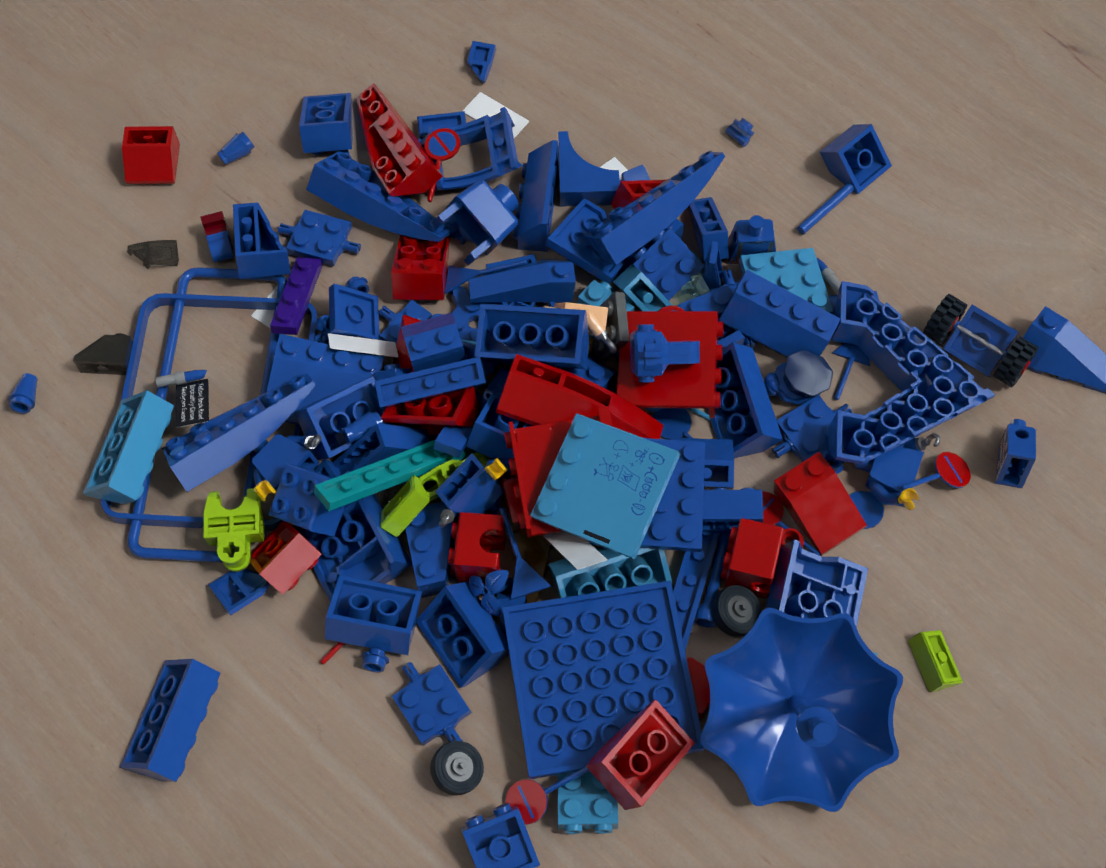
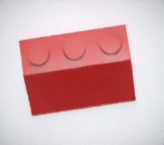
M473 387L388 407L385 409L381 419L383 422L395 424L472 427L480 412V407Z

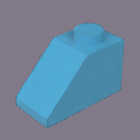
M632 264L613 282L641 311H659L665 306L672 305L650 280Z

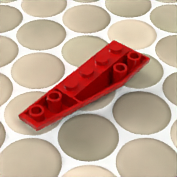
M373 83L365 89L356 100L372 168L391 196L425 193L443 175L377 85Z
M518 354L514 358L496 410L498 414L536 426L573 420L576 413L585 417L597 416L598 407L609 406L612 425L615 428L642 438L660 439L663 429L662 423L619 395L568 371Z

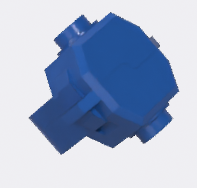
M654 324L637 325V330L630 334L631 372L635 377H638V382H655V377L661 376L668 364L700 363V341H667L662 332L654 330Z

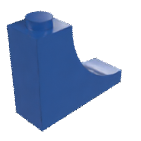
M568 131L558 132L560 207L577 206L584 198L597 206L611 205L620 182L624 181L619 180V170L604 169L588 163L572 147Z
M377 423L337 458L333 464L340 475H343L346 471H354L428 443L430 439L425 429Z

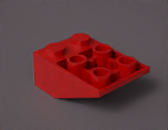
M400 235L391 271L393 299L444 300L450 236H447L440 242Z

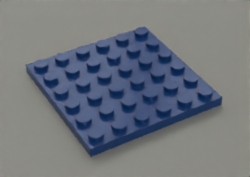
M671 581L502 607L529 780L572 773L584 768L614 735L655 699L695 743L687 753L704 751L705 748L700 743L702 732Z

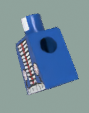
M1022 419L1010 421L1003 434L998 450L995 484L1023 488L1036 460V430L1033 427H1027L1026 422ZM1012 457L1018 458V461L1012 463Z

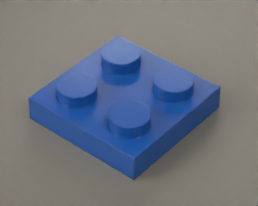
M335 283L329 287L330 333L380 340L378 296Z

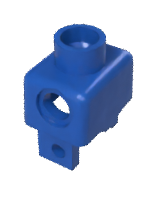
M479 180L455 196L446 210L438 215L432 224L438 229L450 218L455 220L458 232L462 237L477 246L464 259L465 263L469 266L482 254L488 255L517 227L518 219L512 212L518 208V200L507 186L499 184L492 189L487 182Z

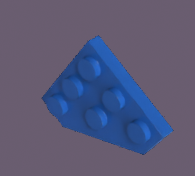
M585 198L553 231L545 243L550 249L608 284L618 275L624 264L623 261L617 265L607 263L584 239L583 236L589 232L588 228L591 225L608 219L605 210Z

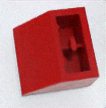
M173 126L124 128L122 155L126 184H175L180 142Z

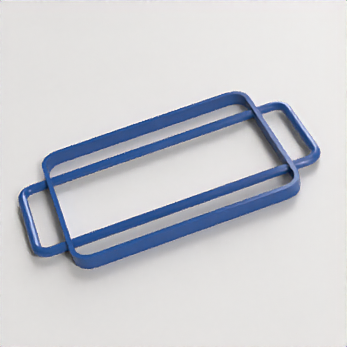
M191 268L180 276L176 294L161 293L147 298L142 303L139 311L121 400L133 396L148 318L155 308L165 305L173 306L160 376L171 374L184 306L274 310L275 314L287 283L285 276L241 278L244 280L277 282L276 298L192 295L186 293L188 283L193 278L239 279L238 269ZM309 303L306 313L312 316L309 340L314 341V337L319 332V330L315 329L316 321L319 318L316 309ZM270 332L260 395L267 391L279 334ZM168 386L157 387L156 395L165 401ZM300 425L295 426L294 436H303ZM254 450L250 453L243 499L247 497V489L255 488L253 473L256 467L252 463V459L257 453ZM152 470L144 480V491L140 498L135 501L132 514L114 512L111 510V501L101 499V506L112 521L130 525L128 548L136 557L223 563L218 557L217 551L145 548L139 545L141 525L204 529V517L144 514ZM278 518L264 520V532L273 531L283 520Z

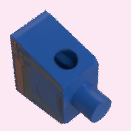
M755 215L750 220L736 221L728 238L729 264H739L741 255L776 252L773 220Z

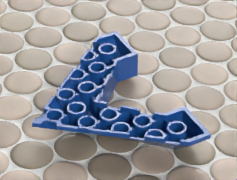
M842 281L833 314L839 317L840 321L831 340L857 345L902 393H897L885 401L882 406L874 411H870L866 415L838 410L828 427V451L835 460L864 464L995 396L988 388L984 390L973 381L974 376L958 362L955 363L949 358L944 350L915 326L911 328L901 319L902 315L888 303L883 304L874 296L875 292L866 285Z

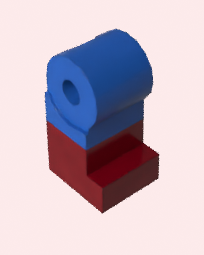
M223 212L200 216L214 263L234 258L228 225Z

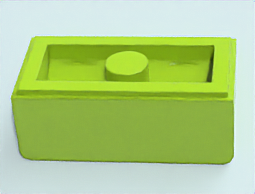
M412 476L381 511V528L393 536H399L430 501L426 490L417 476Z
M941 630L920 632L909 639V646L929 692H936L963 683Z

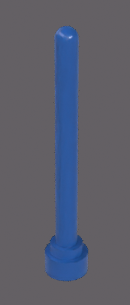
M721 532L704 604H701L700 608L697 609L694 622L703 627L713 628L716 626L712 616V602L718 594L731 532Z

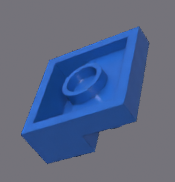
M668 229L666 232L663 230L653 238L654 244L648 250L643 247L633 256L636 262L632 264L650 280L668 301L705 266L671 229Z
M505 803L494 808V815L483 819L480 814L465 820L466 826L461 828L476 868H535L540 866L517 805L511 807L510 803Z

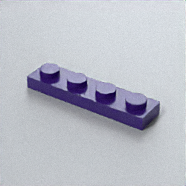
M296 258L270 324L272 333L298 334L322 269L321 259Z

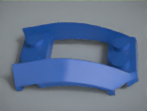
M505 107L500 109L501 112L491 117L485 115L468 123L446 127L458 134L461 140L460 146L487 139L492 166L467 175L444 178L441 162L439 171L443 177L437 181L435 190L470 187L479 180L488 182L522 166L517 158L512 127H515ZM431 126L428 128V134L422 140L420 138L418 139V141L421 143L424 149L427 137L433 131L441 128L434 129Z

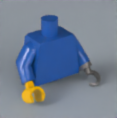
M932 433L926 439L923 437L913 438L864 464L855 463L854 468L869 473L865 486L870 489V492L882 505L903 506L907 510H913L915 505L912 500H919L920 498L915 489L908 488L902 490L901 486L915 481L924 454L922 450H925L926 446H929L934 438L936 440L933 446L937 447L940 444V436Z
M277 434L269 442L265 440L254 449L257 453L252 459V463L256 467L253 473L255 481L254 491L263 502L266 501L265 498L270 493H276L286 462L312 470L319 464L310 449L316 448L321 441L319 434L315 436L289 435L288 437Z
M471 453L435 491L446 504L440 515V527H445L454 518H459L461 512L484 514L487 510L493 512L498 509L500 505L499 497L503 494V489L499 486V483L502 480L501 476L507 471L498 458L489 460L484 467Z

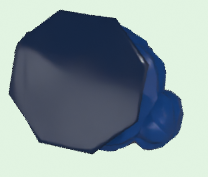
M803 349L788 355L786 363L779 365L774 373L771 372L765 377L764 384L769 396H778L784 403L802 405L818 394L820 395L822 392L830 389L833 371L822 356Z

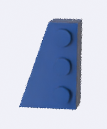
M259 203L233 204L235 255L239 279L291 274L288 251L280 243L279 236L271 228L270 221Z
M444 502L426 505L405 528L417 588L419 591H422L421 598L437 595L445 586L449 585L451 565L448 562L449 550L453 548L454 544L452 525L458 518H454L445 527L439 526L440 515L446 506Z

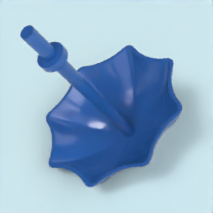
M765 608L745 637L726 651L710 656L705 662V671L710 686V709L707 722L700 735V743L705 749L723 759L735 771L745 787L749 800L755 806H764L781 801H798L816 805L829 812H837L843 807L850 792L862 779L878 768L894 763L899 757V749L894 736L893 714L896 698L903 684V675L899 670L884 663L868 648L859 635L853 618L847 613H839L823 618H802L788 615L775 608Z

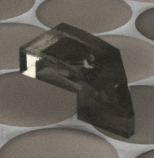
M177 240L147 241L128 245L127 253L130 256L135 255L139 258L147 269L151 265L178 266Z

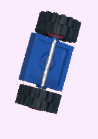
M951 294L946 295L931 315L930 320H928L923 334L940 344H943L948 339V336L952 334L943 349L988 377L999 361L1002 360L993 377L1012 388L1030 365L1039 347L1019 336L1007 351L1019 333L1018 331L973 304L961 320L967 309V304Z

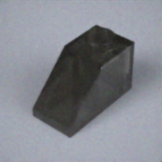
M122 333L103 335L76 354L73 361L80 373L126 375L133 340L131 336Z

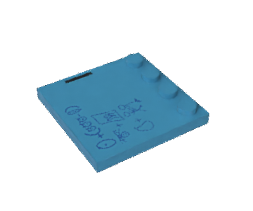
M576 413L533 508L531 517L635 560L681 454L677 450Z

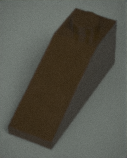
M526 528L512 531L521 558L545 580L550 563V550L554 549V546L542 535L527 537ZM542 590L525 595L526 603L539 602Z

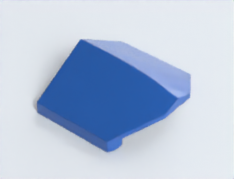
M245 568L239 572L229 571L208 585L226 613L231 616L264 595L270 583L259 573Z

